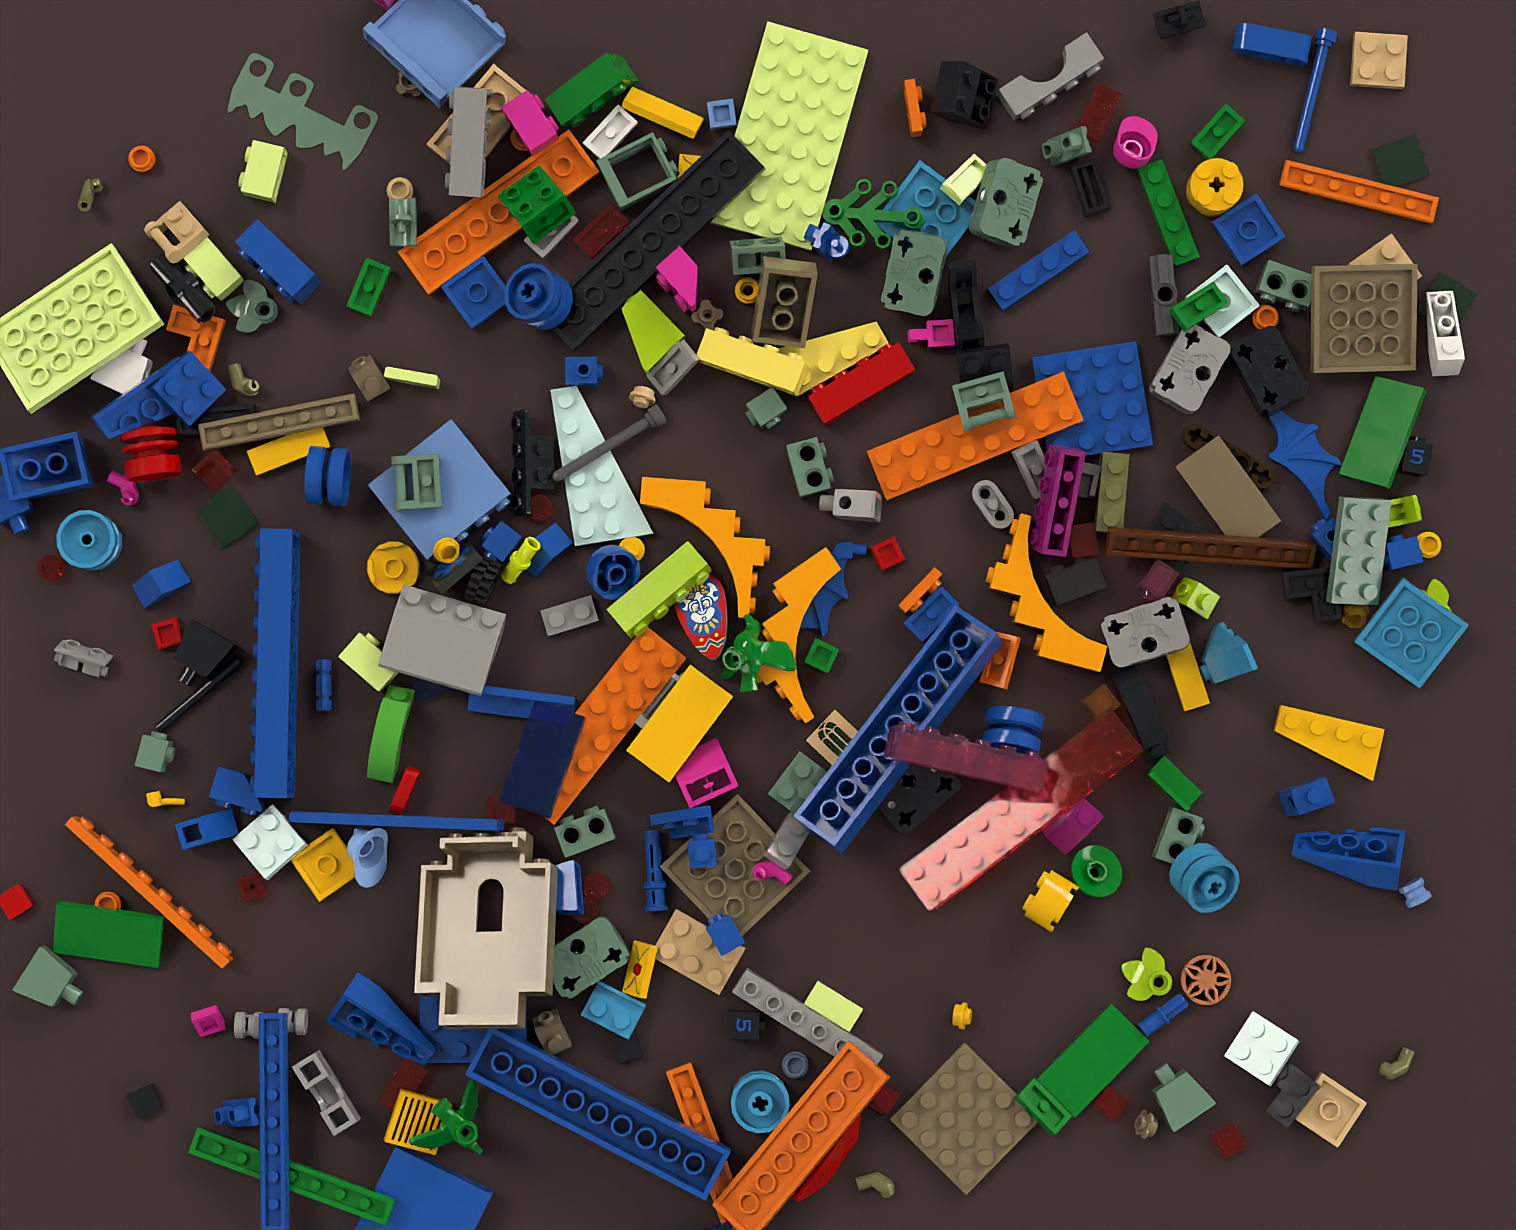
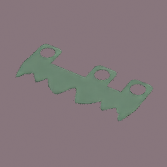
M257 53L250 54L232 88L228 113L232 112L237 106L240 107L242 105H247L250 118H254L263 112L265 124L274 136L294 124L296 126V146L298 148H312L324 143V155L327 156L339 151L343 159L342 168L343 170L347 169L365 146L378 120L377 114L361 105H357L352 109L343 126L304 106L314 87L311 80L297 73H292L289 75L280 94L265 87L264 85L274 68V64L271 60ZM255 60H261L266 65V72L260 77L253 76L249 69L250 64ZM295 80H301L306 85V92L300 97L293 96L289 90L290 84ZM360 112L367 113L371 119L370 125L365 129H359L354 124V117Z

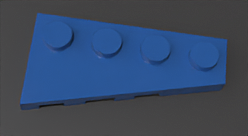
M180 357L174 358L91 416L106 439L174 414L150 387Z

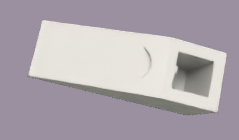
M1453 291L1426 292L1428 354L1432 376L1459 375L1465 357Z

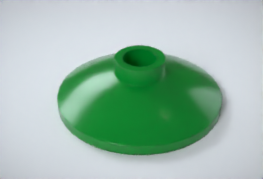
M1090 845L1078 851L1073 858L1071 864L1072 878L1083 893L1091 897L1102 898L1109 896L1117 890L1122 880V868L1118 858L1109 849L1099 845ZM1090 870L1096 872V878L1090 874Z

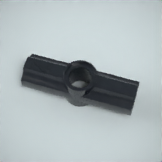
M164 253L155 257L150 264V269L165 285L166 291L173 302L177 305L182 304L197 323L209 321L217 312L216 306L203 293L196 277L190 271L185 272L178 263L169 262Z

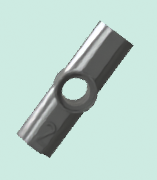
M1167 254L1149 257L1152 290L1150 299L1153 304L1155 335L1161 337L1178 335L1179 325L1169 312L1173 306L1177 305L1176 298L1178 294L1174 280L1173 257ZM1158 291H1168L1170 301H1161L1158 298Z

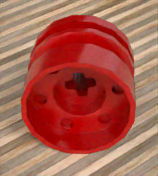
M147 426L120 435L121 443L132 444L123 447L122 453L135 455L134 459L124 462L126 481H152L182 474L180 456L167 454L168 450L178 447L177 441L167 440L177 436L176 428Z

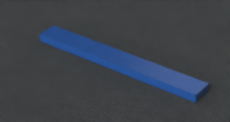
M291 811L289 813V822L504 830V821L502 819Z
M259 1013L261 1230H290L287 1013Z

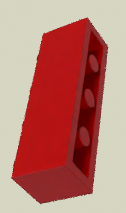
M891 342L877 350L879 352L877 356L872 359L869 356L862 358L855 363V369L850 372L844 369L832 377L834 381L825 386L824 383H821L810 390L811 395L808 396L807 400L823 426H826L914 373L915 368L899 342L895 345H892Z

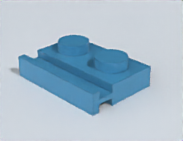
M598 981L581 1016L629 1040L646 1008V1004Z

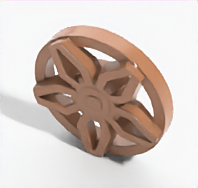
M1198 955L1190 959L1183 967L1180 978L1181 987L1185 995L1193 1002L1201 1005H1212L1221 1001L1229 992L1231 974L1226 964L1219 958L1212 955ZM1206 959L1202 965V969H1200V967L1192 965L1193 963L1199 960ZM1212 960V969L1209 970L1207 966ZM1216 962L1220 964L1225 973H1214L1217 969ZM1189 968L1198 971L1195 976L1189 971ZM1186 973L1191 979L1195 980L1191 982L1188 988L1185 980ZM1217 977H1225L1226 980L1217 982ZM1225 985L1224 990L1218 996V989L1215 986ZM1194 986L1199 988L1198 991L1190 993ZM1211 989L1214 991V999L1208 994V991ZM1204 990V995L1208 1000H1199L1194 996L1201 994Z

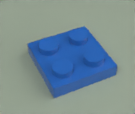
M1257 193L1211 223L1240 267L1286 237Z
M484 256L478 258L440 286L472 330L506 306L504 301L506 286Z
M187 351L150 387L186 426H190L227 390L191 351Z

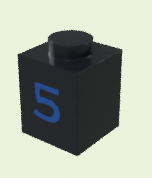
M1410 436L1396 473L1420 478L1427 476L1433 444L1426 443V438Z
M728 1009L727 1039L759 1040V1033H764L765 1017H760V1011Z

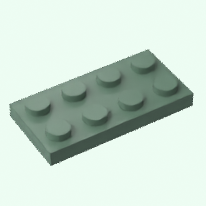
M1339 496L1326 597L1327 602L1378 605L1392 500Z

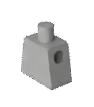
M835 489L834 496H820L819 510L831 511L837 519L880 523L883 497L877 491ZM851 501V506L848 509H844L845 503Z

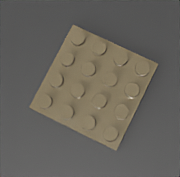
M1418 264L1312 266L1311 373L1416 370Z
M737 794L712 817L714 832L705 833L709 834V839L715 838L717 866L690 868L688 843L686 842L660 868L708 919L721 912L723 916L730 914L743 936L811 871L795 856L790 867L786 869L793 875L786 885L781 883L776 877L765 878L762 881L756 880L753 877L752 871L756 864L770 861V859L764 856V853L773 840L775 833Z
M965 1042L890 1117V1120L966 1195L1037 1123L1014 1099L1017 1094Z

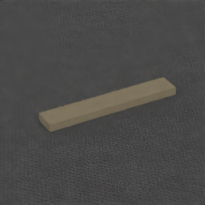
M353 393L198 424L202 449L203 451H209L360 421L356 395Z

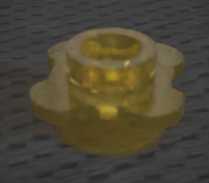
M1346 604L1341 622L1350 628L1364 626L1367 622L1366 615L1370 612L1369 606Z

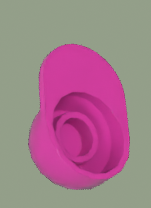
M1131 116L1125 118L1120 124L1113 145L1115 159L1121 165L1131 169H1139L1146 165L1154 153L1158 139L1155 127L1141 117Z

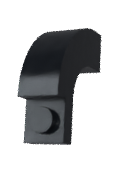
M972 259L949 262L948 286L957 350L984 347V331L978 303L976 261Z
M1135 665L1111 674L1110 677L1115 693L1130 719L1145 762L1148 763L1171 753L1167 742L1169 739L1158 709Z

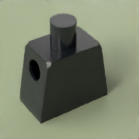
M190 619L174 657L176 661L185 665L177 679L191 687L198 674L208 679L211 678L238 646L196 620Z

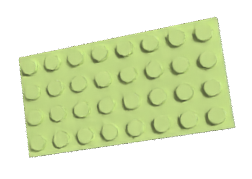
M767 22L735 133V137L766 170L717 215L710 224L760 238L782 237L785 245L812 251L811 242L806 241L804 235L810 224L819 226L867 58V49Z

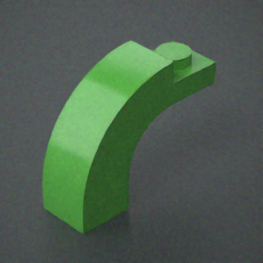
M389 685L385 698L382 699L374 728L368 760L367 778L389 783L394 782L400 763L404 729L415 697V690Z

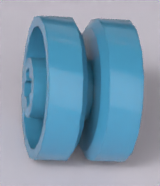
M81 510L68 515L60 524L56 535L57 548L61 556L69 564L89 571L102 570L112 565L119 557L122 549V534L118 525L111 518L91 510ZM87 538H92L90 544H87Z
M1197 843L1187 847L1174 860L1169 873L1170 883L1176 892L1193 909L1201 913L1213 912L1224 907L1237 892L1240 882L1239 872L1228 859L1224 858L1219 850L1208 843Z
M764 1070L751 1071L742 1076L734 1085L731 1095L732 1114L737 1123L744 1129L755 1133L770 1132L788 1114L790 1107L788 1090L783 1080L774 1073ZM757 1096H761L762 1100H765L763 1105L755 1103Z

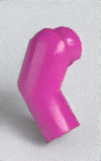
M771 860L759 862L752 871V875L756 880L762 881L765 878L776 877L784 885L793 877L788 870L782 869Z

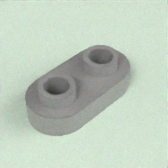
M988 480L978 482L972 489L974 503L993 528L1004 529L1008 527L1014 518L1011 506L993 482ZM981 490L989 492L990 496L988 499L981 498ZM998 511L1003 512L1004 520L998 521L995 518V513Z

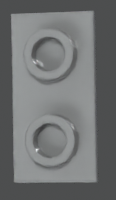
M62 640L54 648L56 652L54 661L58 662V665L78 670L81 662L84 663L83 673L98 678L101 676L106 677L109 669L106 665L113 659V655L107 654L104 650L82 646L75 640Z

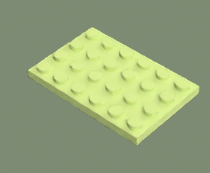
M111 243L0 318V366L24 406L32 414L163 326L164 323L118 250Z

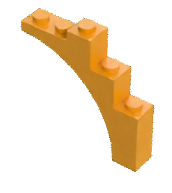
M642 477L641 506L662 509L678 515L698 527L713 541L725 558L734 579L738 597V619H744V615L749 613L755 614L756 598L750 597L751 587H757L758 572L752 570L753 567L763 568L764 561L769 562L770 546H765V539L734 537V533H739L740 517H735L736 510L704 508L705 504H710L711 489L706 488V482Z
M1020 514L1018 519L1013 518L1009 534H1013L1011 545L1006 544L1002 559L1007 560L1006 564L996 562L994 568L989 567L985 580V582L990 583L988 589L1019 597L1018 601L1013 600L1009 616H1013L1012 623L1043 631L1042 635L1037 634L1033 649L1038 650L1036 657L1096 673L1101 672L1107 646L1089 640L1069 628L1054 614L1042 597L1033 578L1028 554V532L1031 516Z
M827 547L773 583L776 586L772 590L781 604L786 601L788 606L763 622L762 624L765 628L761 632L768 641L786 642L792 650L794 658L796 656L798 632L810 602L825 582L841 570ZM767 665L759 667L757 682L761 683L763 681L767 686L776 680L778 684L774 688L782 699L787 697L793 706L789 709L797 721L803 719L806 724L814 718L804 699L797 677V668L795 671H783Z

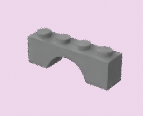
M1087 32L1064 47L1062 52L1063 70L1054 79L1047 82H1033L1020 75L998 90L997 97L1013 121L1020 117L1022 120H1025L1036 112L1034 108L1041 103L1044 106L1050 104L1057 98L1056 94L1063 89L1066 92L1073 89L1079 84L1078 79L1084 75H1087L1089 78L1101 70L1100 65L1104 57Z

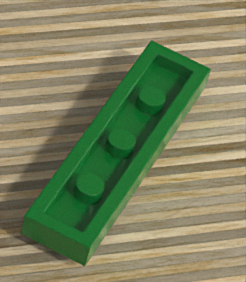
M1161 159L1137 169V174L1167 252L1173 257V267L1175 268L1198 259L1200 256L1163 160Z

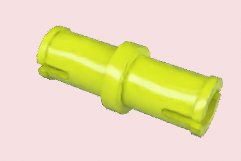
M526 538L519 550L514 551L510 556V562L500 574L506 583H515L521 572L528 569L531 565L532 557L541 547L535 538Z

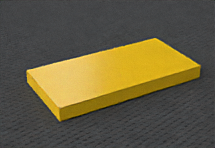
M689 665L626 751L670 782L733 696L692 665Z

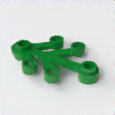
M860 179L856 183V188L842 200H829L824 205L822 211L825 221L831 225H840L849 236V241L855 248L863 247L866 243V237L861 231H856L848 219H859L874 237L877 247L881 250L889 249L892 245V239L887 233H883L874 221L904 223L909 230L914 231L922 228L925 223L922 211L915 207L909 208L905 212L876 210L889 198L897 196L899 190L893 181H886L882 185V190L861 208H850L862 196L865 197L872 193L873 187L870 181ZM862 184L869 185L868 190L865 192L860 191V186ZM894 186L895 189L893 193L888 194L886 193V188ZM833 208H839L840 211L837 215H831ZM917 214L915 221L910 222L908 220L909 215ZM855 236H862V241L854 243L853 239ZM886 237L888 238V243L884 246L880 245V239Z

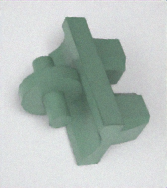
M1081 126L1046 140L1047 142L1042 144L1044 158L1050 159L1052 166H1057L1091 153V147L1086 137L1087 127Z
M416 198L389 199L391 247L417 246Z

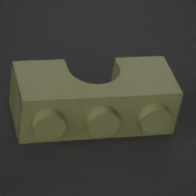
M1102 452L1099 455L1098 466H1101V471L1098 479V499L1094 509L1093 534L1107 535L1108 527L1123 528L1130 454Z

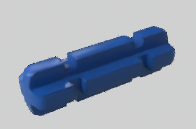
M328 659L316 660V671H318V675H316V696H318L316 710L330 711L332 709V700H329V696H332V675H329V671H332V662Z

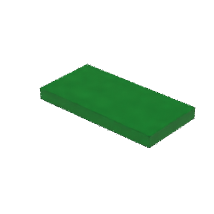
M1375 376L1339 474L1342 477L1390 490L1426 390L1414 385Z
M58 901L55 914L53 953L159 968L162 954L164 916Z
M1110 1003L1036 1079L1076 1117L1150 1041Z

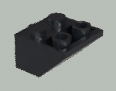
M942 61L930 112L947 121L986 129L998 78L966 61Z

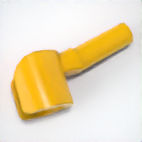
M160 791L146 794L148 805L151 807L185 805V799H162Z

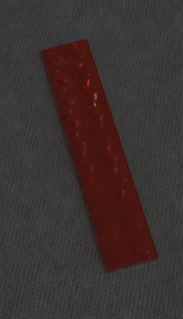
M1110 709L899 868V871L928 911L932 913L1145 751L1114 711Z

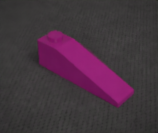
M1010 757L1005 762L1008 772L1024 797L1044 836L1064 855L1081 842L1104 817L1038 757Z

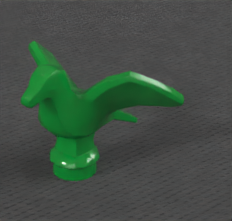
M750 614L744 615L746 629L736 636L734 646L729 647L723 654L725 666L720 677L725 681L740 670L742 674L740 692L743 693L758 690L757 673L759 667L763 665L783 671L796 670L795 658L788 644L782 641H759L758 636L761 632V625Z
M470 1079L461 1106L457 1111L451 1108L446 1097L440 1100L432 1108L431 1113L441 1119L442 1126L439 1129L421 1133L410 1138L409 1143L421 1148L435 1149L449 1142H455L473 1150L477 1154H481L483 1150L477 1142L478 1129L472 1122L478 1107L476 1081Z

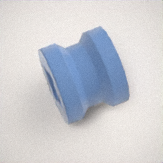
M1422 877L1415 878L1398 888L1400 894L1405 896V903L1408 908L1419 905L1432 897L1430 891L1426 890L1423 886L1424 880Z

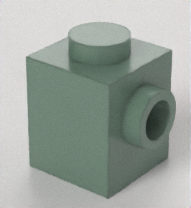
M771 387L746 404L748 411L745 412V415L753 426L757 424L760 429L765 426L770 429L781 421L779 417L787 412V407L775 389Z
M155 731L151 732V736L142 735L134 766L157 772H166L168 763H172L175 755V748L172 747L174 741L166 740L167 734Z

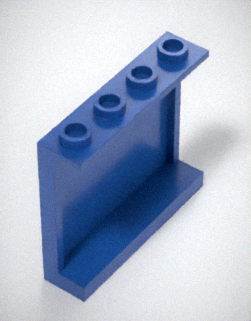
M397 1145L374 1190L396 1198L389 1223L384 1226L361 1217L355 1230H475L494 1190L406 1147Z

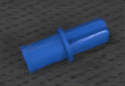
M1177 994L1160 1008L1158 1006L1155 1007L1156 1011L1137 1024L1144 1034L1149 1037L1150 1034L1165 1023L1169 1025V1021L1186 1009L1188 1003L1181 994Z

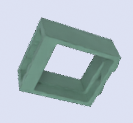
M653 132L597 160L598 168L621 212L665 191L677 180L676 176L680 175L673 160L668 162L664 155L667 152V148L662 138L656 139ZM651 147L667 179L627 198L611 166Z

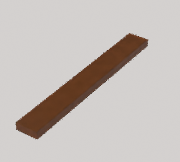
M1108 527L1104 552L1109 556L1313 569L1317 544L1314 541Z

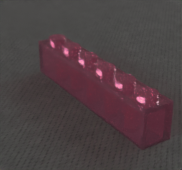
M899 721V725L889 727L883 758L1033 793L1044 792L1049 760L1041 759L1042 754L1026 751L1025 755L1016 753L1017 748L1001 745L1000 749L991 747V742L975 739V743L965 741L966 736L950 733V737L940 735L941 731L938 729L925 727L924 731L915 729V724Z

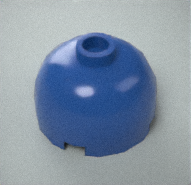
M617 545L600 547L593 552L586 565V579L592 589L605 599L615 600L621 598L631 586L634 587L638 583L640 577V564L638 560L627 549Z

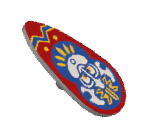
M709 574L708 579L704 583L696 584L689 590V594L684 600L675 602L674 608L692 644L701 654L714 660L721 655L727 636V602L722 584L717 578Z

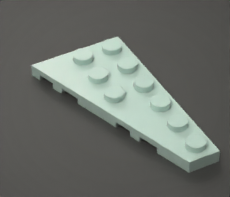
M577 386L550 390L562 467L605 442ZM611 451L564 478L575 547L653 534Z

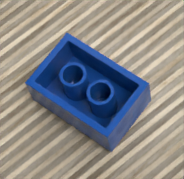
M258 219L235 241L241 247L237 252L253 267L258 264L260 267L257 271L271 285L277 282L279 285L276 289L290 303L296 300L301 305L322 284L321 280Z

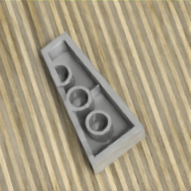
M455 87L454 92H450L449 108H453V119L448 121V135H452V145L447 146L446 161L451 162L450 173L445 175V189H449V195L484 196L486 159H483V156L488 148V133L485 132V127H488L490 122L489 105H486L487 98H492V89Z

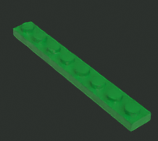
M197 1127L188 1153L260 1179V1148L203 1127ZM289 1159L290 1191L384 1226L388 1225L396 1198Z

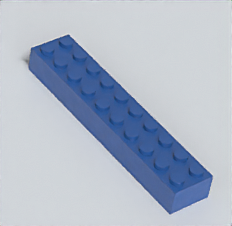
M260 529V535H256L255 540L256 551H260L259 562L255 563V577L259 578V588H255L254 602L258 604V615L254 616V631H258V642L253 644V657L257 658V669H253L252 674L253 685H257L256 695L252 697V711H256V722H252L251 736L255 738V749L251 750V765H255V776L250 778V791L254 792V798H295L301 533L293 529Z
M955 605L793 817L800 825L842 855L1003 644L998 633Z
M489 1029L465 1074L705 1201L731 1152L730 1147L504 1029Z

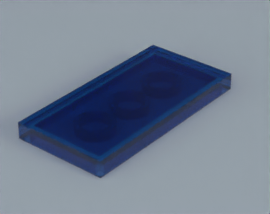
M535 701L499 802L550 819L586 717Z

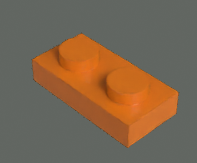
M915 79L904 80L903 89L911 137H918L922 135V128H926L925 112H920L918 103L923 101L921 86H916Z
M934 567L897 608L904 614L908 610L913 613L923 603L920 597L926 591L932 594L942 583L939 580L942 573Z
M996 632L1003 644L984 667L980 683L1007 689L1021 638Z

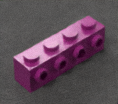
M1049 445V451L1044 456V465L1046 466L1044 477L1041 478L1039 483L1040 499L1034 510L1036 518L1035 527L1032 529L1029 538L1031 549L1041 554L1066 557L1086 452L1073 447Z

